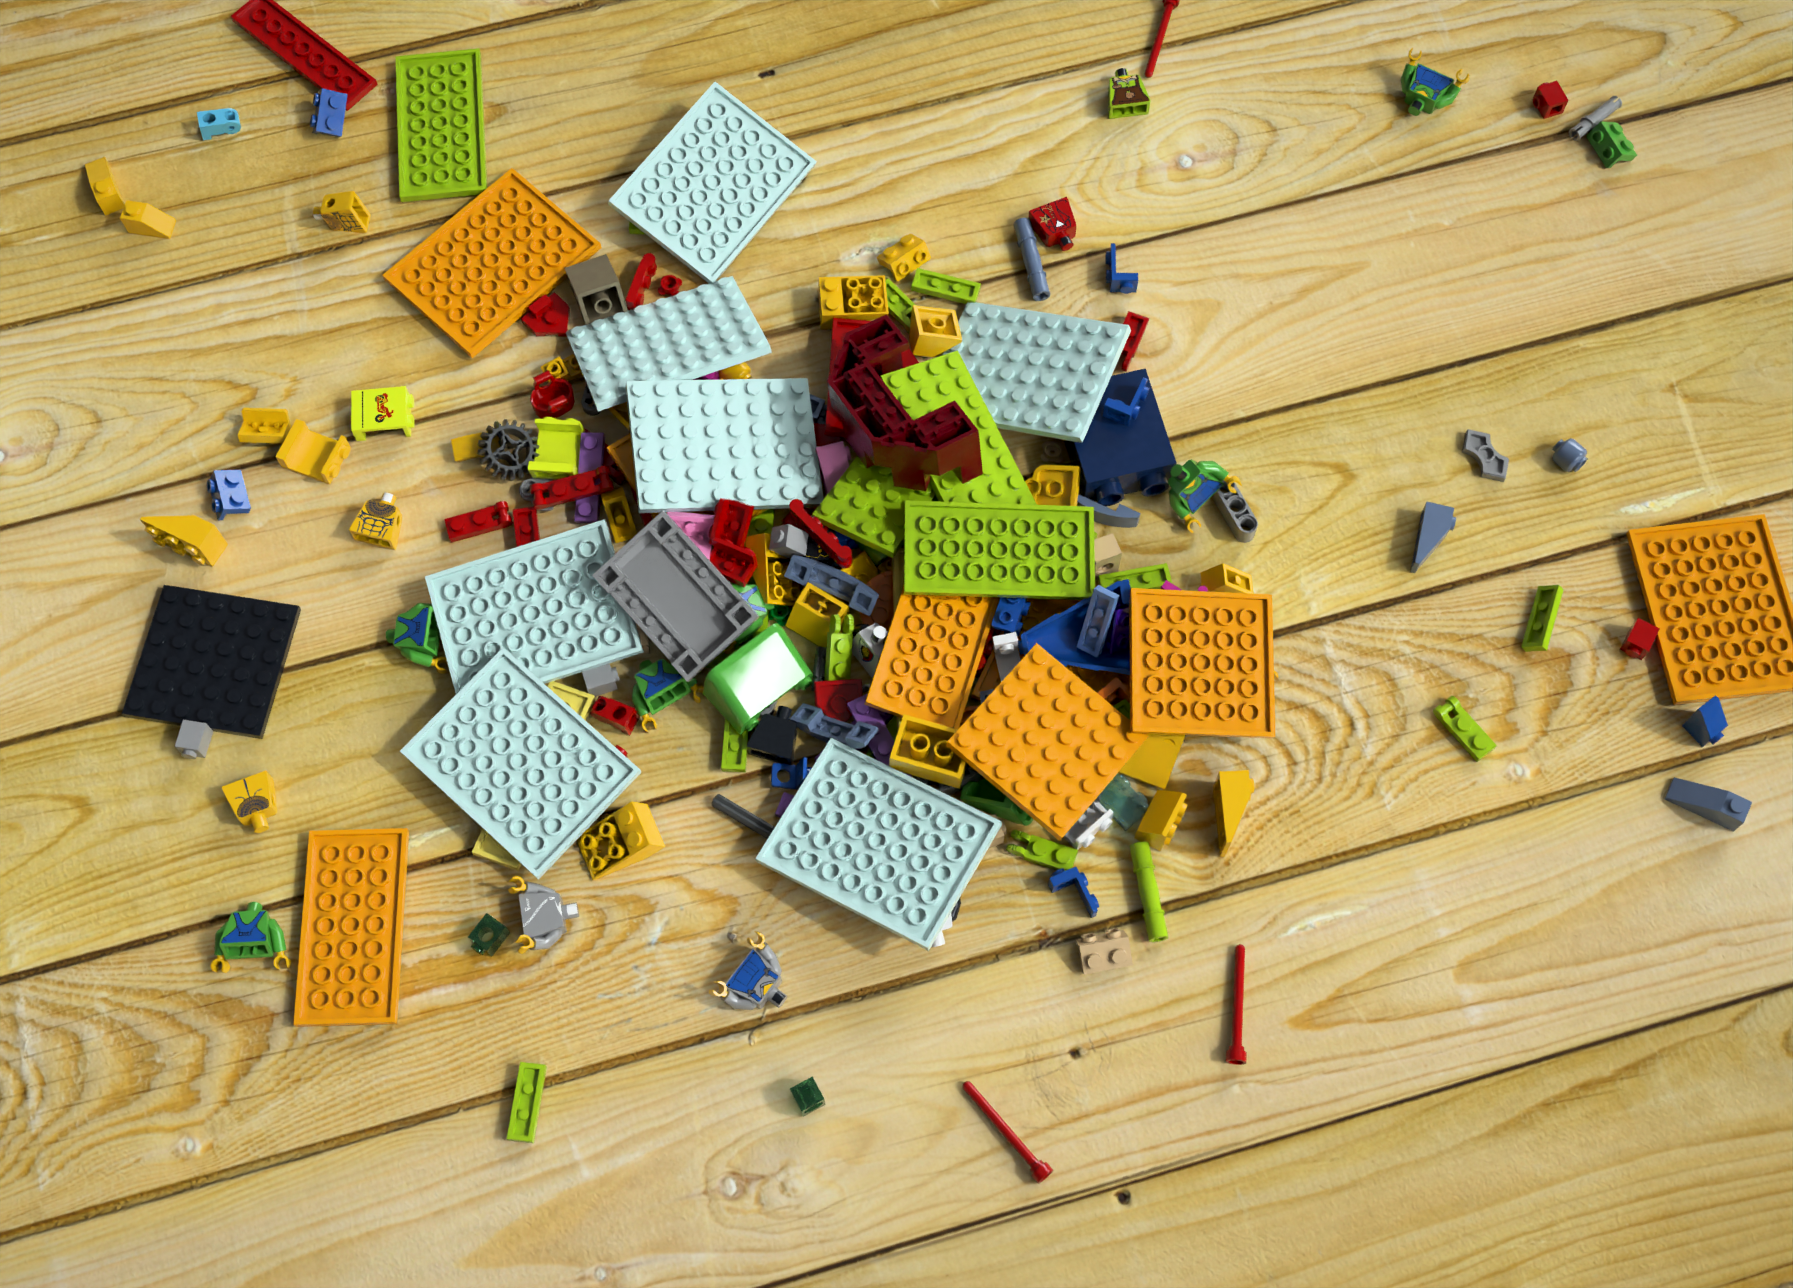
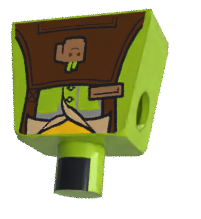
M1125 68L1116 70L1115 77L1109 79L1108 118L1115 119L1149 114L1151 101L1140 76L1137 74L1128 75Z

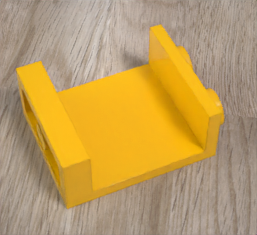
M296 419L275 457L280 466L285 469L331 484L333 478L338 476L343 460L350 453V445L343 435L338 440L310 431L304 421Z

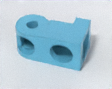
M227 108L197 112L203 140L212 139V135L235 134L241 130L239 114L235 109Z

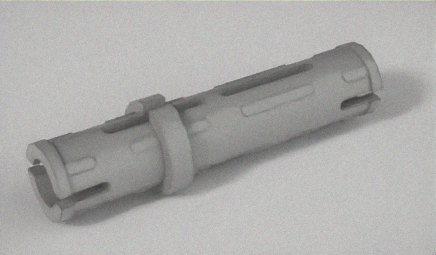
M1612 96L1590 115L1584 116L1580 123L1569 130L1570 138L1577 134L1573 140L1578 141L1582 136L1590 132L1596 125L1622 106L1621 99L1619 98L1616 102H1613L1618 97Z

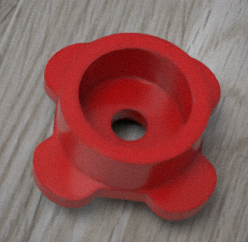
M673 275L663 276L661 278V287L658 288L659 294L671 296L678 294L682 280Z

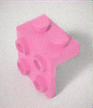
M667 512L710 560L712 545L709 544L710 538L708 534L710 527L714 524L715 515Z

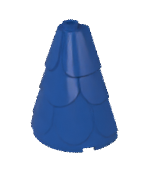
M1129 579L1117 581L1106 588L1119 595L1117 602L1121 604V607L1129 606L1131 589ZM1091 597L1081 600L1060 614L1056 613L1021 634V640L1018 641L1020 655L1024 654L1025 656L1037 643L1065 667L1072 665L1096 671L1104 670L1130 675V636L1127 648L1113 654L1109 653L1110 648H1107L1105 643L1102 653L1098 657L1077 648Z

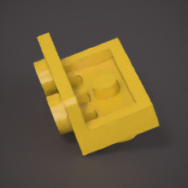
M911 233L903 236L899 242L886 248L883 253L877 256L879 264L891 270L896 281L902 280L931 259L925 241Z
M243 408L241 411L243 423L237 435L239 442L283 444L291 429L288 411L286 409Z

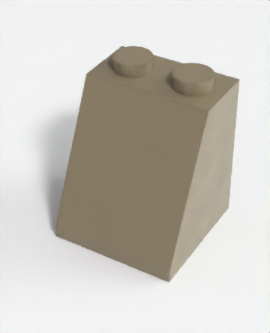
M606 254L565 268L570 287L585 325L598 319L613 316L619 312L628 311L619 280Z

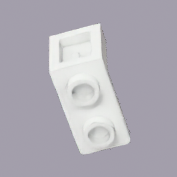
M1016 632L993 637V650L1001 682L1021 661Z

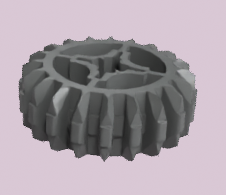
M504 419L502 426L498 421H495L494 428L490 425L487 426V433L482 432L480 437L483 440H479L477 444L482 448L477 451V454L484 456L480 459V463H488L485 470L489 471L492 468L494 470L492 473L493 477L501 473V480H505L506 476L509 475L510 481H513L515 474L519 479H522L524 473L529 474V461H534L535 457L539 456L535 452L539 445L533 444L537 441V437H530L532 429L524 431L525 424L522 423L520 427H517L516 420H513L511 425H509L508 420ZM508 434L514 435L520 440H512ZM498 436L500 448L492 453L491 441ZM507 446L508 449L512 448L514 450L512 451V453H510V451L505 452V447ZM525 447L526 459L523 463L519 464L518 452ZM497 460H506L509 466L503 465Z

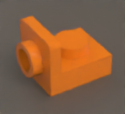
M1117 677L1098 692L1111 705L1117 700L1118 696L1121 700L1126 699L1130 703V686L1125 681L1121 682Z

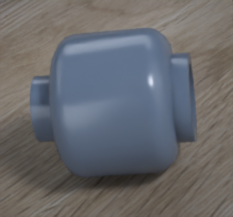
M1572 438L1566 441L1561 439L1552 449L1555 452L1552 460L1565 472H1577L1588 460L1586 457L1587 450Z

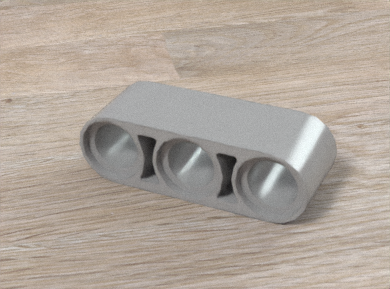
M1223 480L1224 485L1220 489H1225L1228 493L1218 490L1212 495L1213 501L1235 538L1242 543L1250 542L1253 540L1258 527L1257 519L1235 482L1231 486L1236 489V493H1232L1229 491L1227 483ZM1230 508H1237L1239 512H1234ZM1246 526L1250 531H1245L1241 527Z

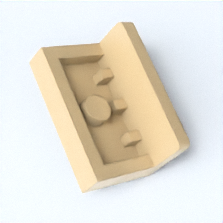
M1114 928L1107 930L1105 934L1099 935L1087 933L1075 940L1079 949L1084 975L1133 965L1129 937L1124 930Z

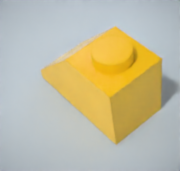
M126 200L120 216V220L128 233L165 239L171 238L176 223L175 218L148 203Z
M616 488L610 492L600 494L615 543L632 539L637 532L623 488Z
M1222 563L1200 572L1201 586L1207 587V592L1253 594L1251 575Z

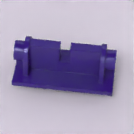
M1117 602L1111 621L1113 626L1110 625L1105 640V646L1110 648V654L1127 648L1129 642V606L1123 608L1119 602Z

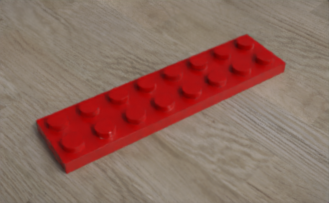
M249 0L231 15V19L235 24L318 89L323 88L348 94L346 111L351 109L378 85L375 78L274 0Z

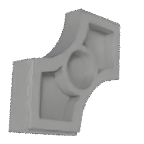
M1467 429L1462 453L1470 455L1477 461L1481 469V477L1504 482L1509 459L1500 455L1493 448L1490 434Z

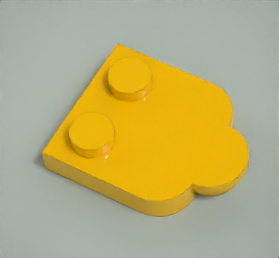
M1041 465L1035 469L1033 477L1028 478L1025 482L1037 505L1077 506L1081 468L1079 466Z

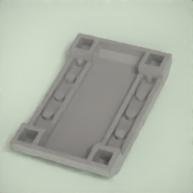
M665 511L660 512L592 575L670 660L674 668L687 682H690L759 618V615Z

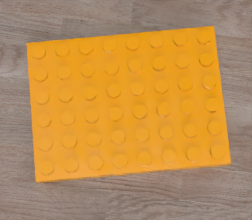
M511 168L383 274V278L471 358H474L529 311L528 307L544 294H549L567 278L566 267L587 261L602 247L599 241L517 171Z
M1765 514L1628 530L1626 535L1650 622L1652 625L1660 628L1655 640L1673 705L1706 702L1715 695L1719 700L1793 691V605Z

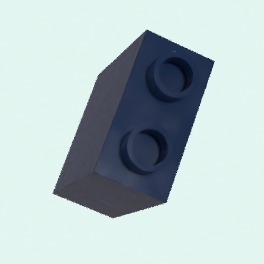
M1146 368L1111 376L1083 442L1064 440L1072 466H1079L1081 468L1079 482L1081 495L1092 501H1097V503L1103 506L1119 503L1124 499L1125 494L1142 491L1144 496L1150 497L1165 492L1169 488L1168 480L1172 477L1171 469L1177 464ZM1143 377L1148 379L1146 387L1149 388V392L1145 401L1140 400L1138 404L1141 408L1136 420L1131 419L1129 425L1126 426L1103 416L1104 405L1108 398L1121 400L1130 406Z

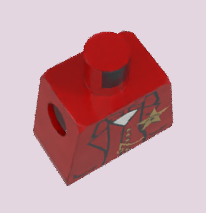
M1067 197L1029 211L1032 228L1046 247L1059 244L1062 251H1068L1073 247L1074 244L1071 239L1076 235L1077 226Z

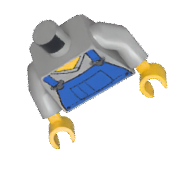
M754 931L758 935L757 942L753 943L749 937L747 942L757 947L756 950L754 948L751 949L726 983L713 981L719 986V991L716 993L714 990H709V994L720 996L721 1000L734 1009H762L768 1001L780 1008L787 999V995L777 989L782 983L780 976L782 969L776 954L764 942V935Z

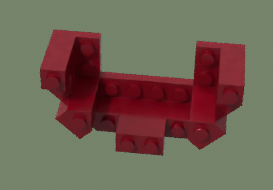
M886 314L847 332L843 340V347L839 350L835 359L832 374H829L827 379L831 406L842 420L845 439L866 468L874 465L891 468L895 487L920 491L927 490L930 474L941 476L952 470L962 484L982 475L979 430L956 401H952L913 420L880 378L881 375L902 369L901 353L910 349L909 342Z

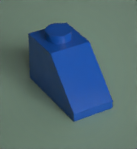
M1716 695L1698 708L1682 725L1702 747L1709 742L1712 745L1724 737L1722 731L1728 726L1720 700Z

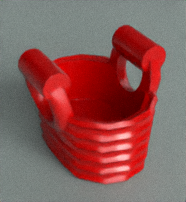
M549 370L533 377L534 390L531 393L530 401L536 415L540 419H543V417L558 418L573 408L575 403L573 388L567 380L555 378L550 374ZM550 380L546 386L539 387L540 384Z

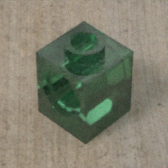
M486 913L468 938L473 943L471 948L482 956L484 953H487L492 957L510 932L506 926ZM492 932V939L483 942L482 937L484 934Z
M813 1076L790 1088L791 1095L803 1117L826 1105L825 1099Z

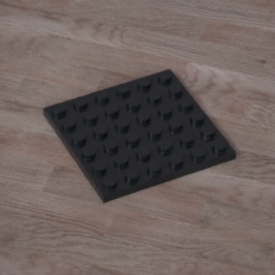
M164 585L122 715L128 718L181 726L183 720L206 723L215 732L263 739L301 608L297 605Z

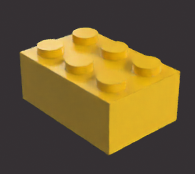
M904 714L891 751L889 766L903 773L960 789L967 763L946 746L947 741L958 729Z

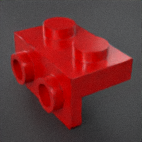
M720 498L714 510L716 515L714 524L709 529V544L713 545V538L718 537L720 539H728L733 544L743 548L754 506L730 498Z
M714 537L712 540L714 548L710 554L711 563L729 582L745 587L758 567L756 554L751 549L739 547L728 539Z

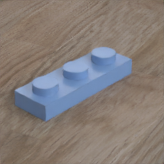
M1100 585L1094 588L1077 648L1095 657L1101 655L1119 598L1118 594Z

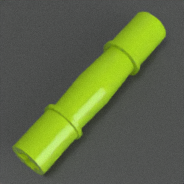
M1149 842L1133 843L1129 847L1134 866L1133 872L1137 876L1139 895L1144 910L1142 916L1145 920L1149 942L1164 941L1169 937L1164 918L1165 912L1161 909L1159 889L1153 871L1155 870V865H1153Z

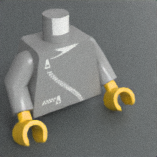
M514 876L509 880V882H514L517 885V888H509V893L515 894L519 891L523 893L519 894L524 935H521L515 943H523L524 946L520 947L518 952L524 954L528 949H549L562 937V934L567 932L566 919L579 917L577 902L563 905L560 894L551 888L537 883L524 882L519 876Z

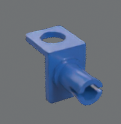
M803 757L797 765L773 763L771 786L798 790L812 767H807V758ZM779 770H786L789 773L790 779L788 782H781L777 778Z

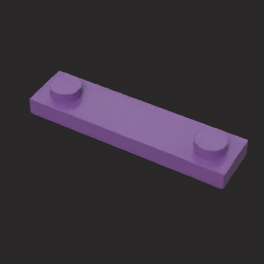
M581 433L578 474L603 466L604 433ZM600 478L595 480L596 485L601 483ZM598 494L576 500L574 519L576 523H594L599 521L601 495Z

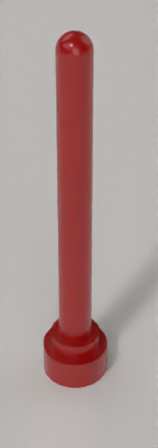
M1180 0L1162 1L1165 8L1144 73L1147 78H1151L1172 10L1178 7Z
M1242 944L1235 947L1232 1045L1226 1051V1062L1233 1065H1244L1247 1063V1052L1244 1051L1242 1046L1245 947Z
M970 1081L964 1082V1091L1031 1167L1032 1178L1038 1184L1044 1181L1053 1172L1051 1166L1042 1160L1038 1161Z

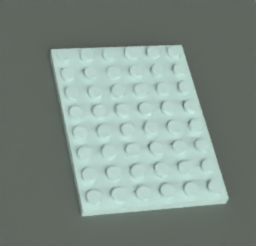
M714 82L609 199L608 205L702 279L713 284L813 169L817 161L722 86Z
M733 276L721 278L713 284H703L688 291H681L676 295L637 306L634 310L619 312L613 316L595 320L588 325L574 327L566 332L598 412L627 402L626 381L693 380L772 353L770 344Z
M967 302L958 321L962 342L946 350L943 355L958 350L997 428L1082 443L1131 329L1126 324Z
M808 378L626 381L625 387L639 513L714 511L720 498H730L754 506V509L790 508V502L794 499L801 500L804 508L818 507L824 500L818 455L816 454L817 446Z
M605 519L425 576L456 694L503 647L544 684L644 652L635 621L592 576L615 555Z
M504 647L400 750L408 760L538 880L641 774V770Z
M830 738L755 859L757 863L929 951L1002 823L986 813Z

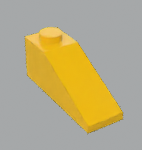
M106 157L85 164L90 186L105 216L123 209L125 204Z

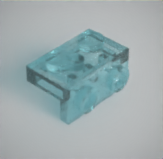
M1118 773L1105 787L1103 794L1100 795L1099 803L1107 811L1111 809L1114 812L1112 818L1125 831L1145 815L1149 807L1146 797L1141 792L1136 793L1131 787L1129 780L1124 775H1119Z

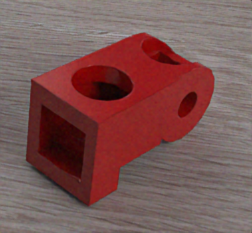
M604 696L597 698L589 712L598 721L618 728L622 733L629 736L640 719L635 708Z

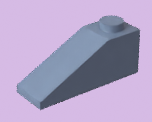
M1426 502L1421 512L1411 573H1415L1445 539L1449 530L1453 531L1456 523V517H1453V507Z
M1675 777L1672 779L1664 798L1733 832L1745 822L1752 804L1751 801L1730 791Z

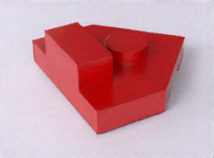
M555 292L549 297L544 294L528 307L529 313L521 318L522 323L536 336L558 335L559 337H567L570 307Z
M862 679L814 682L815 706L821 708L827 717L847 722L852 716L847 703L863 696Z

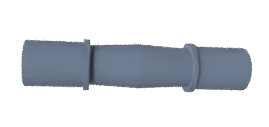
M1020 218L1014 222V229L1018 240L1017 244L1021 248L1023 262L1028 274L1027 281L1030 284L1033 299L1035 301H1043L1050 297V291L1046 280V272L1043 271L1040 254L1036 246L1037 239L1034 236L1030 219Z

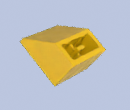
M808 582L796 600L785 626L817 646L827 647V632H829L831 616L838 614L841 625L850 609L848 605Z
M1157 790L1134 838L1141 842H1149V846L1159 851L1162 850L1164 844L1169 846L1188 804L1184 803L1187 795L1182 792Z

